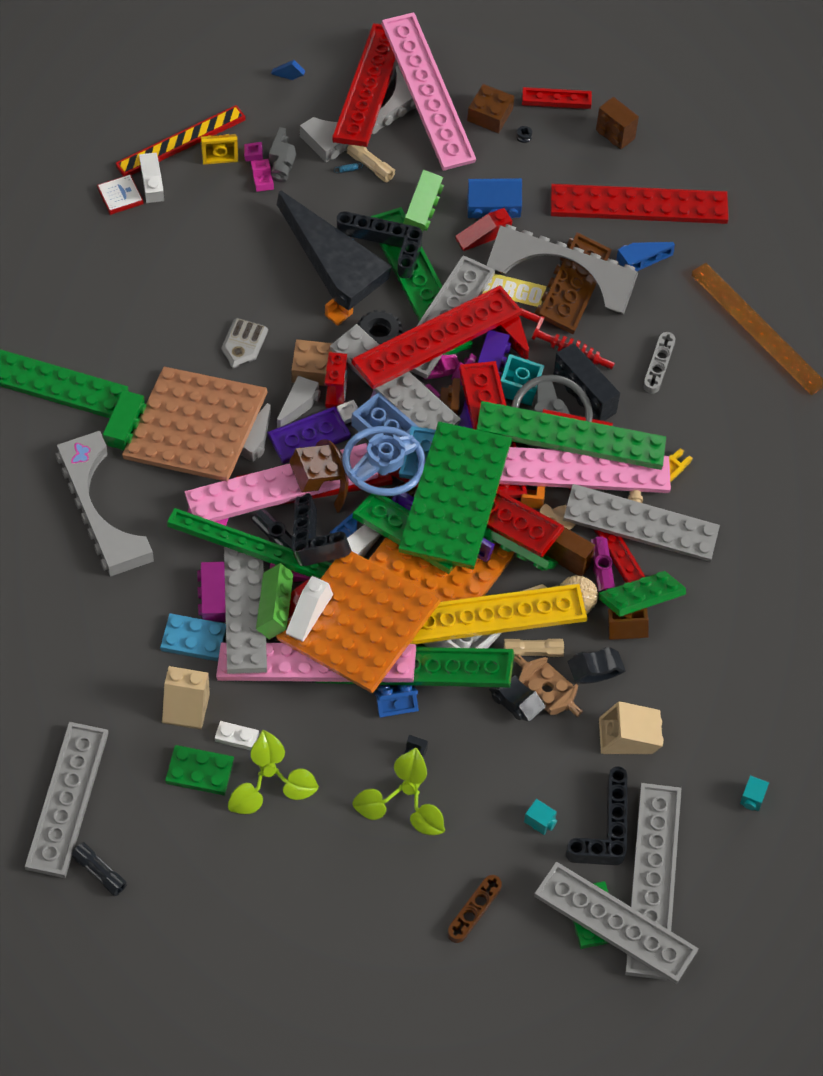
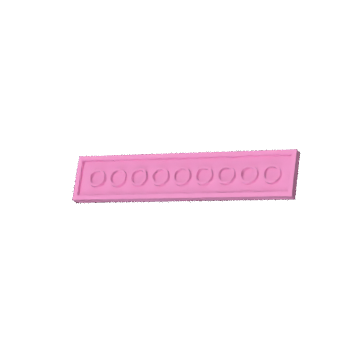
M415 13L382 20V27L442 170L475 163L476 157Z
M367 443L353 447L350 454L352 469L366 454ZM289 463L229 479L228 482L222 481L185 491V497L191 514L215 522L293 501L296 497H301L306 493H310L312 496L340 488V480L323 482L319 491L302 493ZM378 472L367 480L378 478ZM349 479V485H353L354 483Z
M510 447L500 484L572 488V485L576 484L590 489L669 493L671 490L669 456H664L662 470L560 450Z
M221 643L216 674L218 681L351 682L283 643H266L267 672L227 674L226 643ZM416 644L408 645L381 682H413Z

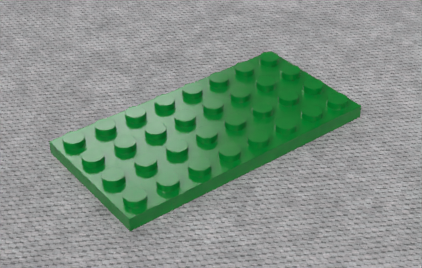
M438 421L398 548L399 553L474 570L512 443L511 437Z

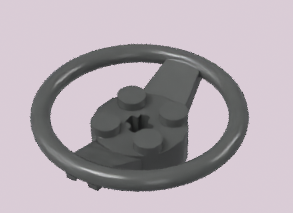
M543 375L528 381L518 390L511 406L519 408L526 392L537 385V404L534 411L543 413V409L569 414L564 402L561 399H557L553 386L554 382L571 388L580 397L584 405L586 421L592 422L593 419L592 406L587 394L574 381L558 375ZM526 444L530 448L534 449H550Z

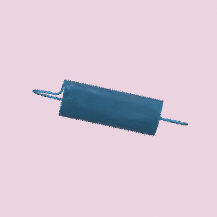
M357 163L336 167L339 168V173L359 169Z

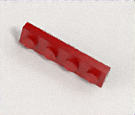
M523 87L522 105L591 109L592 91Z

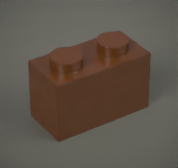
M647 608L620 617L611 609H608L609 640L649 638Z

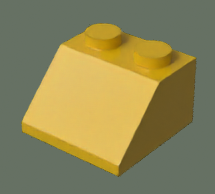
M236 134L201 137L203 165L238 162Z

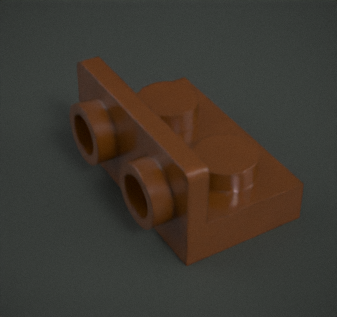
M453 378V385H449V388H441L440 400L458 416L460 378Z

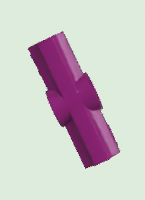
M603 536L590 540L591 543L595 544L593 572L596 576L598 594L609 588H615L611 567L612 559L609 554L607 538H603Z

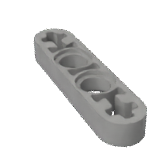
M663 332L659 336L644 380L643 387L648 393L654 394L658 392L675 345V336L670 332ZM666 339L669 340L667 347L664 346ZM665 353L667 357L659 358L657 354ZM659 367L662 369V371L660 373H656L652 370V368ZM652 378H654L655 384L650 386Z

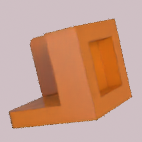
M334 299L325 305V316L336 325H340L353 314V308L348 311L335 302Z
M537 486V490H527V495H521L520 502L531 508L541 509L544 504L545 486Z

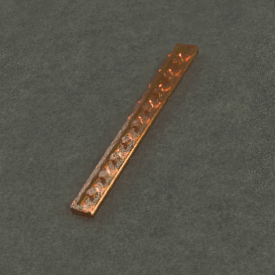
M707 263L692 271V276L811 395L823 388V378Z

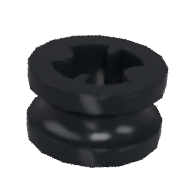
M521 126L517 130L516 138L521 143H527L531 141L533 131L528 126Z

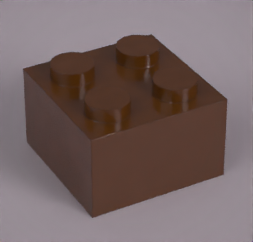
M482 84L468 107L467 121L499 134L513 110L514 96Z
M613 96L599 107L596 130L614 146L623 149L636 137L639 116Z

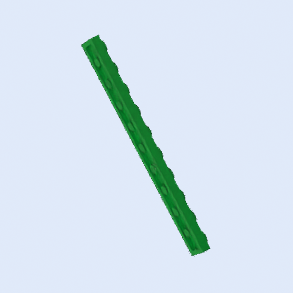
M174 508L167 521V527L275 565L281 563L286 568L309 577L313 576L321 579L332 565V563L326 561L308 566H299L290 548Z

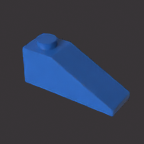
M645 242L624 245L618 249L616 261H618L620 266L624 267L627 264L635 267V271H639L672 256L675 244L674 242Z

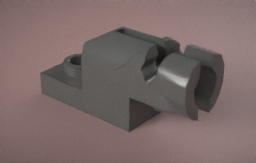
M279 127L269 152V164L273 165L271 171L272 178L279 182H286L296 158L295 146L288 144L289 137L286 136V128Z

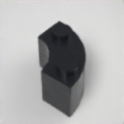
M610 647L603 648L597 652H580L567 661L574 681L578 683L600 682L626 672L619 651Z
M516 675L511 676L510 688H489L493 694L492 698L494 701L502 704L517 720L531 721L546 707L536 691L526 687Z

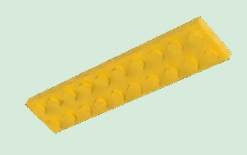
M580 584L440 602L410 644L586 622L587 615Z

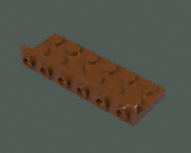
M578 232L574 238L570 237L567 242V248L572 250L574 247L580 248L587 255L591 253L601 256L600 259L605 261L608 260L612 249ZM560 257L562 263L561 265L557 264L553 272L556 276L555 278L551 277L547 285L550 289L548 292H544L541 298L543 304L538 305L534 314L543 316L545 321L574 334L597 281L588 270L578 263Z

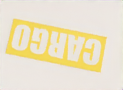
M494 274L483 293L501 285L515 302L538 307L542 303L541 298L547 286Z

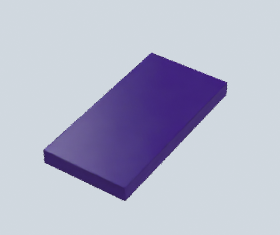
M336 406L267 432V436L282 464L290 461L296 448L314 447L322 439L330 440L334 445L351 439V434Z

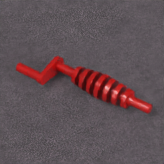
M521 308L522 313L520 316L538 323L531 339L535 340L537 337L547 341L553 349L556 345L558 346V352L573 343V338H570L568 343L565 342L566 336H563L561 340L558 339L559 334L551 336L540 331L545 317L538 316ZM578 340L577 343H576V345L578 346V348H579V345H580V343H581V341H579V340ZM585 343L582 349L579 348L594 365L600 364L612 370L615 363L602 358L600 352L597 351L596 354H593L594 349L592 347L589 352L586 351L587 345Z

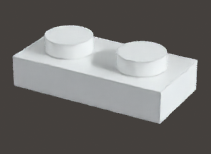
M220 721L215 735V742L251 751L253 744L258 738L259 730Z

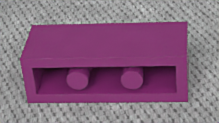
M201 562V570H197L198 582H201V587H198V599L202 598V604H198V616H202L203 620L226 622L224 562Z

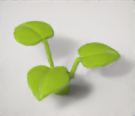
M262 730L250 752L252 761L259 765L260 768L257 786L254 788L251 783L239 785L229 798L228 809L231 812L240 814L256 812L263 803V797L258 792L263 776L272 777L274 774H277L286 783L283 787V793L293 800L310 797L318 790L319 785L313 774L306 769L293 770L288 775V779H286L275 765V763L283 760L285 756L284 747L274 735Z
M417 748L401 755L395 761L394 771L404 781L387 798L382 800L381 792L376 789H366L360 792L353 800V807L362 816L371 820H377L386 813L384 803H387L403 790L407 795H415L414 809L416 812L410 816L412 826L420 833L426 835H438L445 832L443 815L436 806L424 804L420 808L418 807V795L420 793L418 788L426 779L427 768Z

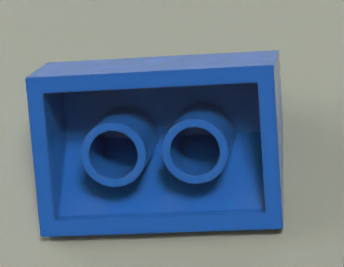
M522 178L468 179V218H483L488 213L505 208L510 218L521 217Z

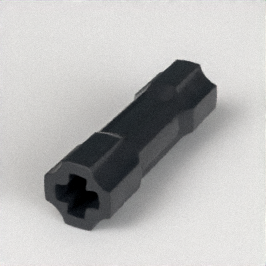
M82 842L74 848L71 853L72 857L82 867L90 871L112 895L118 896L126 888L127 882L117 872L107 866L86 843Z

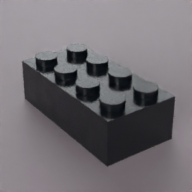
M575 343L557 352L553 374L568 378L583 389L590 400L593 419L605 421L615 415L620 398V392ZM565 386L567 392L577 399L581 407H584L580 397L571 388Z

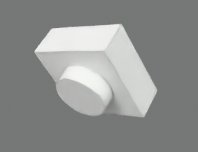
M354 400L337 406V410L344 423L352 422V413L358 409Z

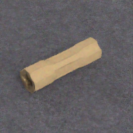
M355 145L347 147V154L371 169L384 182L387 183L394 177L395 169L370 153L366 147Z
M504 639V649H513L514 657L518 654L520 656L563 657L564 641L563 639Z

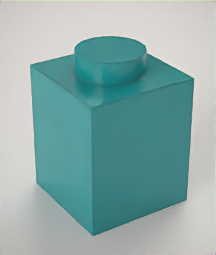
M750 775L740 804L746 809L759 811L769 782Z
M536 799L526 812L524 823L545 835L548 829L551 831L555 827L557 811Z

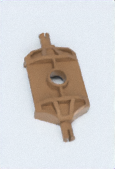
M519 654L514 658L513 661L522 667L519 680L529 689L536 691L546 706L544 710L550 715H556L565 710H570L576 717L582 714L583 711L573 702L578 685L575 684L573 686L547 663L548 658L543 657L530 662L524 660ZM548 685L551 686L553 690L551 692H545L542 689V687Z

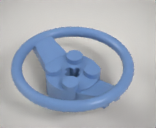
M375 426L356 433L347 442L343 451L342 462L348 478L360 489L374 495L394 496L411 490L419 483L426 457L420 443L412 435L394 427ZM377 434L369 440L366 454L352 469L350 454L355 444L369 435ZM414 451L416 452L419 462L418 470L415 476L406 484L395 488H378L364 482L377 472L380 475H386L398 470L404 463V456Z

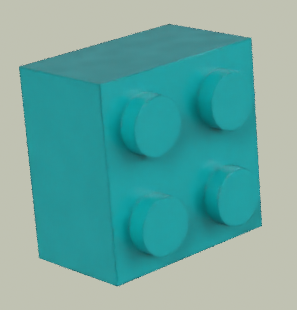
M509 354L500 380L504 397L513 400L518 390L525 383L542 375L544 365ZM537 385L526 392L520 403L532 405Z

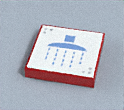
M131 174L97 185V189L110 215L143 204V199Z

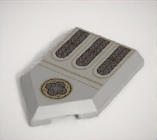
M238 318L233 320L221 347L232 369L244 362L256 360L268 333V328Z

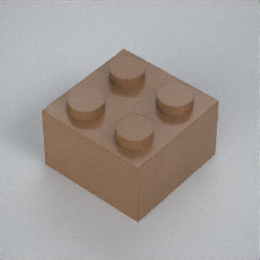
M296 340L291 370L292 382L295 383L297 377L301 376L318 382L321 386H328L325 385L328 354L332 352L330 345L333 343Z

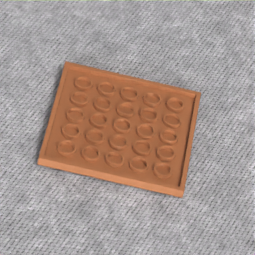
M163 367L146 403L147 407L139 418V425L132 433L134 434L130 444H127L122 454L123 459L228 482L268 393L267 388Z

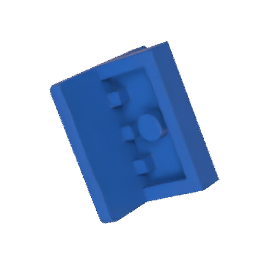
M389 685L379 686L378 690L374 691L379 717L419 711L416 695L418 690L413 685H397V687L391 688Z

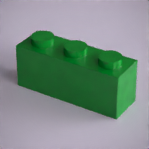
M126 390L122 391L103 433V439L107 446L125 450L127 444L131 443L134 436L132 433L134 429H137L140 422L139 418L147 407L143 395Z

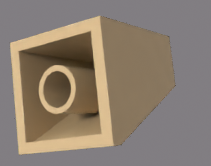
M168 667L164 684L162 723L202 730L210 696L207 672Z
M620 701L599 717L601 754L655 753L663 746L664 741L660 710Z

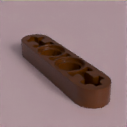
M487 876L450 924L448 937L452 942L460 943L465 940L500 893L502 882L498 876ZM495 882L496 888L492 887L488 894L486 891L488 890L489 884ZM481 896L487 902L484 905H477L475 899ZM466 912H471L475 918L472 921H467L463 915ZM462 924L463 927L461 929V935H453L454 930L457 931L460 928V925Z

